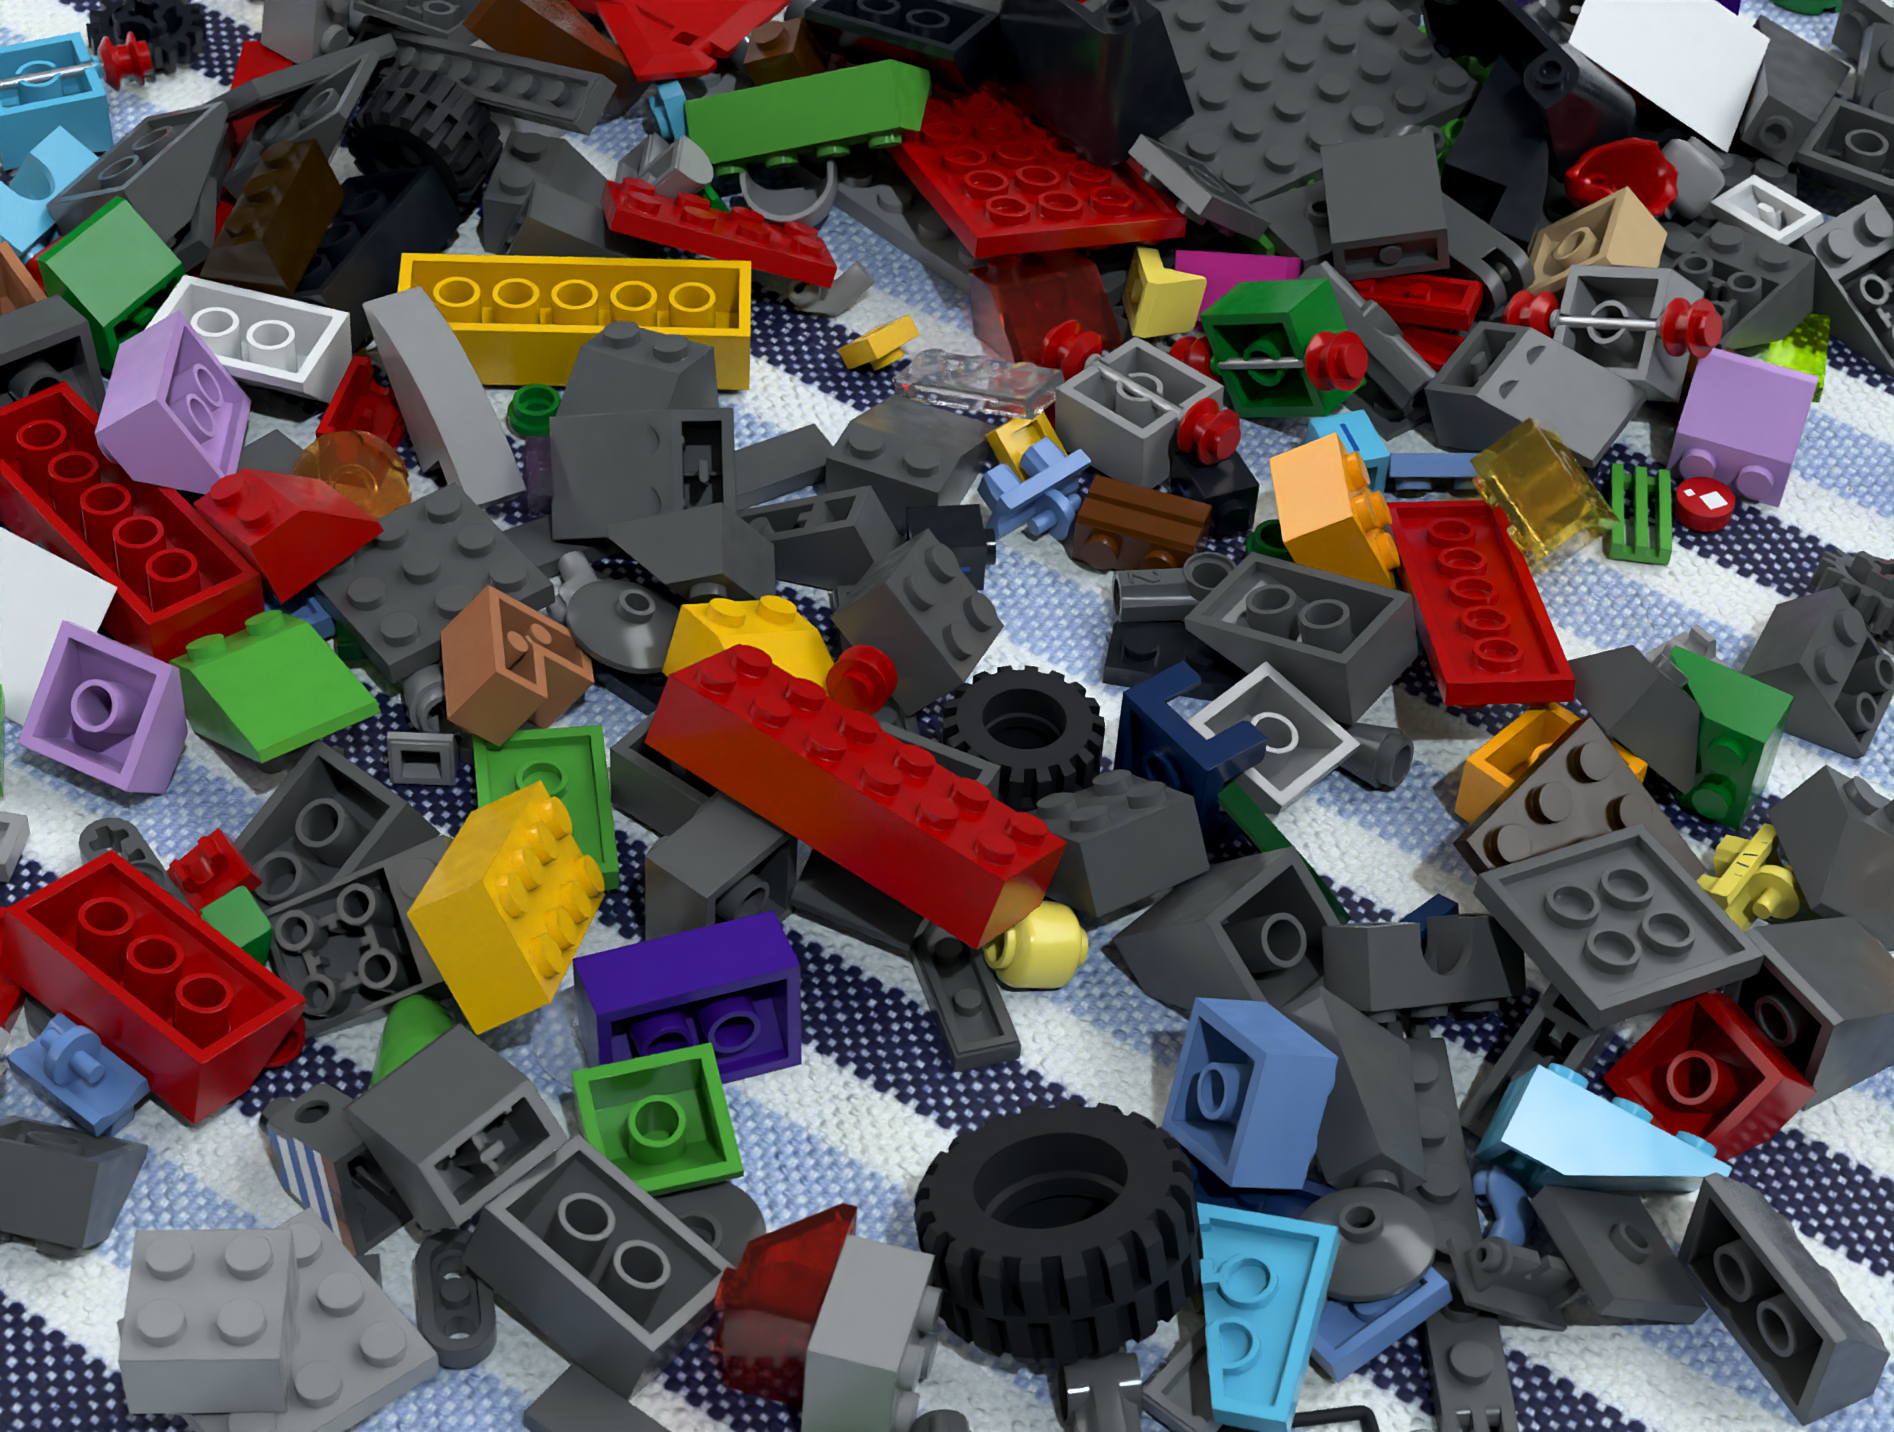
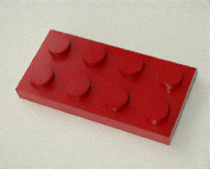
M624 177L621 184L606 180L600 202L610 231L719 260L751 261V268L829 289L832 287L837 266L823 239L817 236L818 231L813 227L794 221H786L785 227L763 222L765 217L762 214L743 207H732L731 213L709 207L710 201L691 193L678 192L676 198L655 193L656 187L652 184L635 178Z

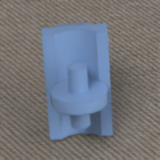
M1045 437L1024 452L1019 465L1031 477L1030 479L1022 483L1008 465L1003 463L987 471L977 488L978 493L992 511L986 529H994L996 541L1027 523L1029 530L1035 536L1046 531L1057 540H1065L1070 537L1075 531L1077 518L1075 513L1080 510L1083 503L1081 497L1076 494L1079 489L1078 474L1087 469L1092 461L1081 448L1066 456L1048 437Z
M61 1012L49 1021L44 1031L33 1042L25 1047L15 1049L6 1057L13 1072L96 1137L100 1134L114 1137L134 1119L135 1110L133 1106L150 1092L148 1081L144 1076L103 1046L101 1039L95 1032L86 1026H77Z

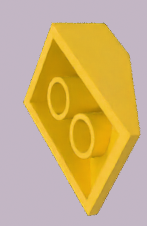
M765 595L760 600L752 601L714 598L710 603L681 605L662 669V673L667 677L671 673L740 643L766 652L772 658L773 664L796 678H804L817 683L826 691V696L829 697L826 688V677L834 662L819 630L797 612V607L791 601L779 596Z

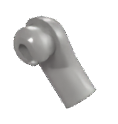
M856 261L841 276L833 280L831 289L792 279L788 286V297L800 311L836 316L841 314L875 283V280L869 271Z

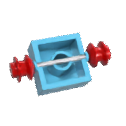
M80 32L0 47V162L3 170L20 168L29 152L59 126L64 128L93 153L109 150L113 147L107 94L100 79L103 76L104 81L116 92L120 91L122 79L131 77L135 79L140 87H143L145 85L144 75L153 73L151 56L146 41L136 42L134 34L128 32L125 44L114 46L109 38L105 36L102 38L97 50L98 57L97 55L90 57Z

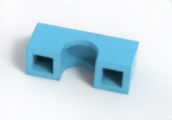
M61 126L57 127L29 152L8 187L0 181V242L7 241L24 266L30 258L43 250L48 243L51 244L64 236L47 209L46 204L99 159V157Z

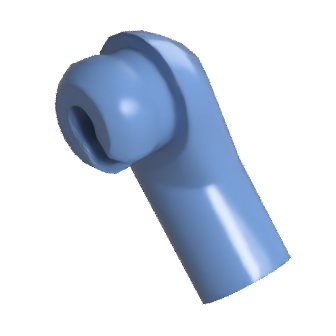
M1496 1165L1493 1169H1480L1472 1179L1474 1195H1478L1476 1202L1483 1207L1492 1206L1496 1216V1220L1487 1237L1498 1236L1506 1239L1510 1244L1523 1247L1534 1224L1535 1215L1519 1174L1511 1168L1502 1165Z

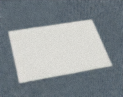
M1585 0L1568 43L1727 153L1770 39L1715 0Z
M0 527V684H2L5 698V717L24 726L62 620L70 621L97 633L118 587Z

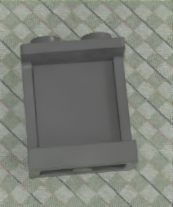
M1433 131L1320 146L1334 268L1342 277L1349 282L1450 268L1447 225Z

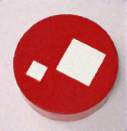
M1708 477L1689 478L1684 480L1677 488L1672 507L1673 514L1681 524L1689 529L1699 532L1719 531L1725 528L1731 520L1735 506V496L1728 486L1716 479Z

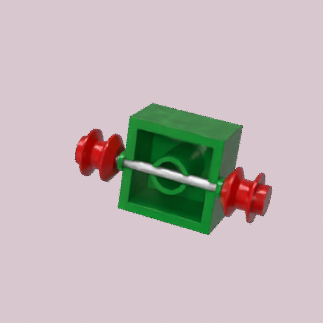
M1329 278L1239 282L1199 315L1206 335L1199 338L1183 336L1173 344L1169 353L1170 356L1222 385L1225 383L1234 409L1239 417H1326L1366 382L1364 375L1368 367L1367 351L1359 336L1347 330Z

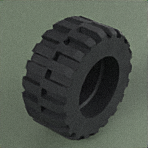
M1060 1101L1059 1107L1041 1109L1040 1104L1020 1107L1019 1114L1006 1118L1002 1114H998L984 1120L981 1129L974 1133L966 1130L954 1138L948 1148L949 1152L940 1151L918 1185L914 1198L915 1211L913 1215L920 1251L935 1255L932 1286L943 1289L939 1317L946 1322V1327L969 1344L974 1340V1345L978 1349L998 1358L1005 1352L1012 1354V1357L1021 1363L1038 1364L1039 1358H1055L1058 1364L1079 1362L1078 1356L1097 1352L1099 1358L1119 1352L1122 1343L1131 1339L1139 1343L1153 1335L1158 1328V1321L1169 1322L1181 1310L1186 1302V1298H1189L1201 1276L1199 1259H1204L1193 1174L1188 1157L1181 1151L1180 1145L1163 1128H1157L1150 1119L1134 1111L1126 1116L1115 1105L1098 1103L1096 1108L1083 1107L1080 1101Z

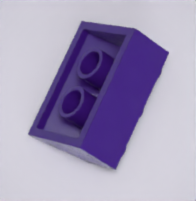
M774 910L572 959L576 1012L590 1068L712 1042L722 1084L802 1064L800 963Z

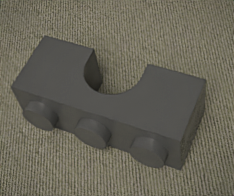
M1475 912L1426 917L1427 946L1424 956L1421 949L1420 923L1364 922L1322 926L1325 989L1376 1023L1396 1021V1009L1407 1008V1017H1440L1448 1015V1003L1458 1002V1011L1462 1012L1499 1010V998L1526 995L1524 951L1491 913Z

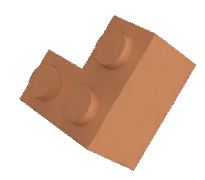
M487 585L440 632L447 720L453 722L463 732L476 734L499 747L527 720L547 729L594 684L591 656L578 646L567 627L490 585Z

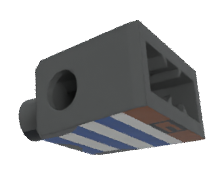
M327 1083L315 1085L293 1101L288 1097L274 1099L261 1113L259 1128L270 1138L284 1190L303 1210L312 1207L353 1256L364 1255L413 1219V1214L342 1110L354 1099Z

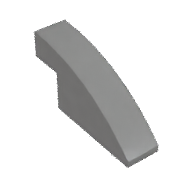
M418 286L364 302L362 306L423 473L442 468L447 484L455 482L481 510L516 499L526 491V486L510 445L478 375L445 318L422 287Z

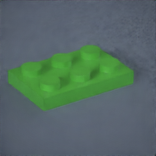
M602 725L517 730L500 747L476 734H472L478 808L541 780L550 797L559 798L566 807L573 827L571 834L583 856L590 855L598 864L604 878L605 890L619 889V866Z

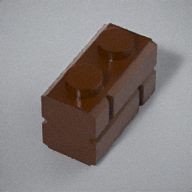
M1095 475L1088 490L1087 498L1085 497L1077 514L1072 559L1086 562L1097 569H1112L1116 571L1184 568V564L1189 557L1196 553L1204 552L1206 549L1212 505Z

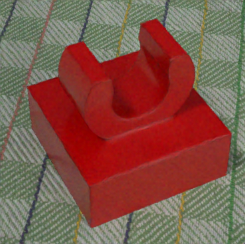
M219 828L208 836H202L197 840L198 845L180 860H173L169 864L170 868L166 870L199 917L202 915V908L233 889L245 886L251 893L263 883L232 839Z

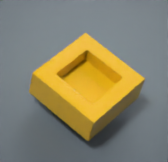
M910 314L877 326L842 346L838 351L848 370L870 362L875 371L903 357L904 353L900 346L920 334Z
M1040 404L1024 411L985 435L1000 464H1007L1022 483L1031 477L1019 465L1024 452L1043 438L1048 437L1068 456Z

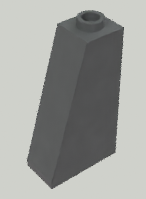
M1760 14L1753 27L1767 36L1770 41L1739 121L1740 139L1788 167L1851 67Z

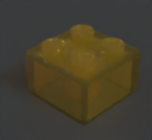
M1529 417L1469 460L1479 474L1472 479L1474 486L1491 508L1494 509L1499 505L1513 522L1506 530L1516 547L1526 558L1534 555L1540 561L1562 564L1620 523L1617 516L1551 424Z

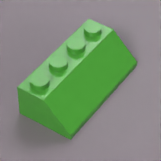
M889 59L684 101L689 139L705 152L711 162L716 179L740 177V172H748L747 165L765 162L766 169L795 166L799 164L798 155L816 152L817 159L846 156L850 154L849 145L868 142L869 149L898 146L902 144L901 135L920 132L931 83L930 72L923 68Z

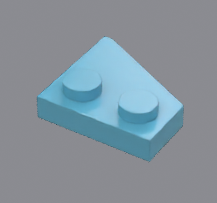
M677 78L655 80L654 84L658 95L648 97L662 138H672L673 142L684 135L689 138L684 104L686 97Z

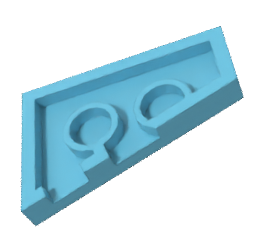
M1197 1202L1204 1259L1199 1260L1204 1297L1211 1404L1215 1423L1260 1432H1290L1340 1244L1338 1227Z

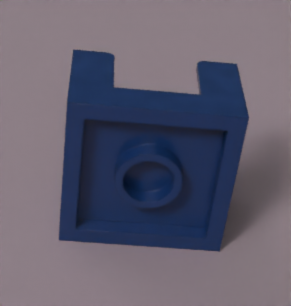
M1183 660L1123 692L1113 770H1129L1135 776L1149 781L1162 782L1166 787L1193 796L1205 850L1208 852L1242 833L1225 811L1220 810L1217 795L1223 791L1224 782L1262 762L1265 757L1268 738L1251 722L1244 720L1205 740L1167 704V702L1201 684V676Z

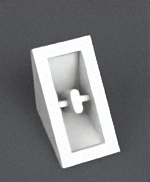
M1756 175L1749 177L1710 202L1712 211L1720 222L1739 227L1743 231L1788 246L1792 245L1802 235L1824 223L1821 212Z

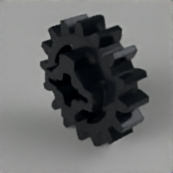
M101 0V11L92 10L89 12L90 23L86 24L89 48H92L93 56L97 55L98 57L97 50L103 37L107 36L114 46L125 44L127 33L132 32L136 42L145 40L147 43L153 73L147 74L148 77H154L157 71L165 69L170 73L176 72L175 63L178 61L191 65L194 62L193 53H203L205 50L204 40L207 39L205 17L201 15L198 3L188 4L187 0H118L116 2Z

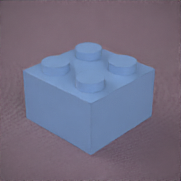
M1195 997L1161 1127L1230 1187L1302 1190L1310 1161L1316 1153L1317 1135L1327 1098L1335 1084V1069L1339 1057L1267 1002Z

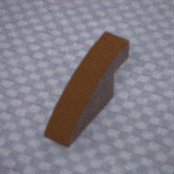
M482 0L462 23L469 32L497 52L606 76L617 85L603 110L606 113L623 117L654 82H636L630 72V66L618 45L608 43L567 0Z

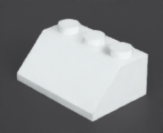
M187 275L182 277L145 328H149L179 310L235 381L327 403L331 402L352 360L350 313Z

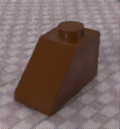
M799 17L783 22L771 21L759 28L753 29L743 64L755 86H761L827 72L831 52L823 49L804 17Z

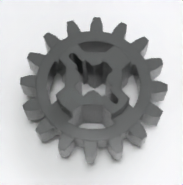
M1837 549L1834 554L1825 551L1810 580V584L1816 587L1814 592L1839 586L1851 606L1861 613L1869 632L1894 640V559L1887 560L1875 557L1865 551L1854 552L1852 557Z

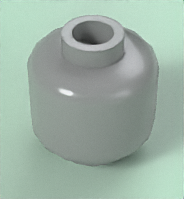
M1693 136L1687 142L1681 139H1672L1661 151L1678 172L1676 183L1678 195L1675 202L1667 207L1665 214L1662 216L1670 220L1677 213L1683 218L1695 219L1722 190L1725 184V177L1721 169L1725 163L1713 150Z

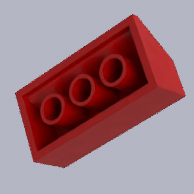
M112 849L4 910L0 970L56 1015L61 1012L77 1026H86L95 1032L101 1039L103 1046L144 1076L148 1081L151 1091L194 1125L249 1089L305 1009V997Z

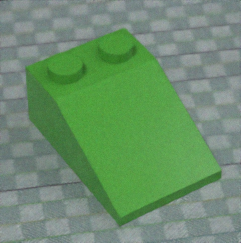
M270 610L254 615L244 622L246 629L225 638L223 634H212L198 638L186 646V654L169 660L170 665L179 668L184 706L193 732L261 764L381 713L377 700L309 622L286 613L282 614L281 610Z

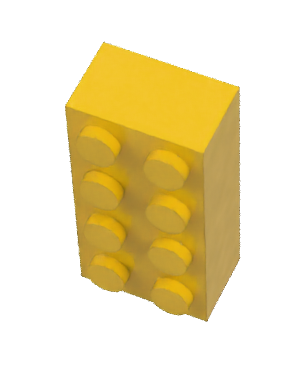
M541 780L472 811L406 914L476 1035L551 1003L605 896V882L598 864L590 855L583 856L571 834L573 827L566 807L559 798L550 797Z

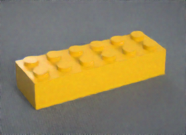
M402 253L398 292L418 286L422 287L458 339L482 385L544 384L547 386H567L580 347L614 321H629L637 324L640 328L667 335H682L689 341L714 347L717 390H749L751 261Z

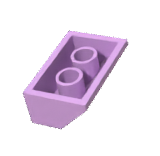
M178 310L119 345L95 430L97 443L104 456L113 464L119 463L133 481L206 495L218 480L237 472L251 400Z

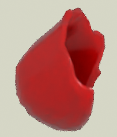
M1637 137L1626 138L1591 148L1582 154L1575 162V165L1570 167L1563 176L1567 198L1571 207L1576 212L1628 186L1652 216L1657 217L1665 214L1667 207L1675 202L1678 195L1676 187L1678 172L1675 166L1665 158L1657 142Z

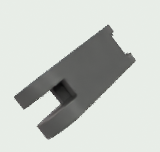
M1442 192L1448 234L1450 268L1418 273L1483 283V301L1477 314L1489 317L1506 304L1507 295L1514 296L1518 291L1526 290L1533 285L1535 280L1533 265L1524 250L1515 242Z

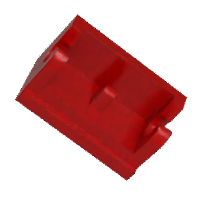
M353 356L315 434L319 478L322 481L378 492L404 438L407 427L392 386L382 387L373 380L374 369L370 358Z

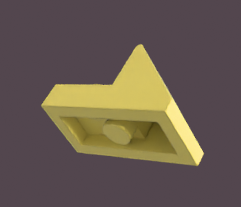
M1136 245L1121 297L1132 335L1149 338L1191 331L1195 326L1207 285L1206 278L1164 268L1157 249Z

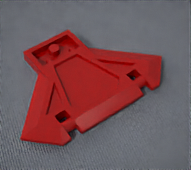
M567 0L579 13H592L600 16L615 45H618L629 64L630 72L636 82L709 75L717 68V61L712 58H728L737 50V45L754 28L768 23L792 2V0Z

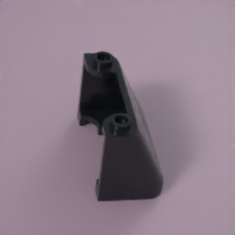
M1000 0L993 72L999 88L1012 101L1088 162L1101 167L1118 165L1132 157L1128 152L1141 134L1157 140L1195 114L1161 12L1146 0H1107L1103 6L1093 13L1076 0Z
M1419 0L1427 37L1434 44V49L1444 58L1452 57L1455 60L1457 56H1472L1477 58L1478 63L1483 68H1486L1496 61L1504 45L1515 49L1526 69L1523 75L1525 92L1541 110L1548 145V172L1560 184L1564 182L1563 176L1566 171L1575 165V162L1582 154L1595 146L1625 139L1634 130L1637 123L1635 99L1631 93L1610 72L1568 43L1571 33L1537 0Z

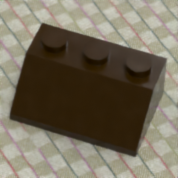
M316 139L296 143L288 140L279 141L263 151L259 163L249 181L244 185L239 199L230 215L225 219L223 227L208 253L199 275L200 279L283 298L293 296L345 196Z

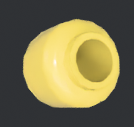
M1042 901L1041 905L1025 919L984 944L983 952L988 966L994 969L998 978L1006 985L1016 988L1056 989L1064 987L1074 977L1077 968L1084 964L1088 954V937L1086 931L1080 927L1079 920L1070 907L1060 902Z

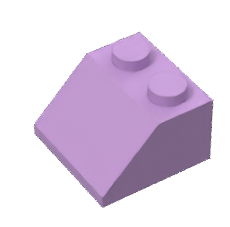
M1713 348L1708 356L1698 360L1666 470H1671L1672 478L1683 481L1693 477L1716 479L1728 486L1736 496L1779 508L1819 377Z
M62 620L17 744L126 792L165 794L188 734L179 668L75 623Z

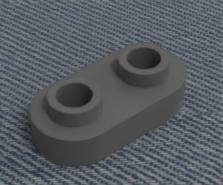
M460 1229L444 1230L431 1235L421 1244L415 1259L422 1336L437 1352L439 1364L449 1368H466L480 1363L490 1355L497 1341L493 1288L461 1261L473 1233ZM450 1273H460L464 1275L461 1278H443L444 1276ZM458 1333H465L470 1335L468 1337L461 1339L450 1338L452 1335Z

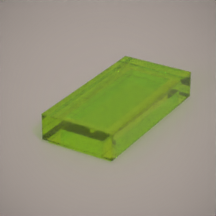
M1810 313L1784 339L1768 343L1766 362L1818 376L1819 379L1812 402L1820 403L1824 388L1831 317Z

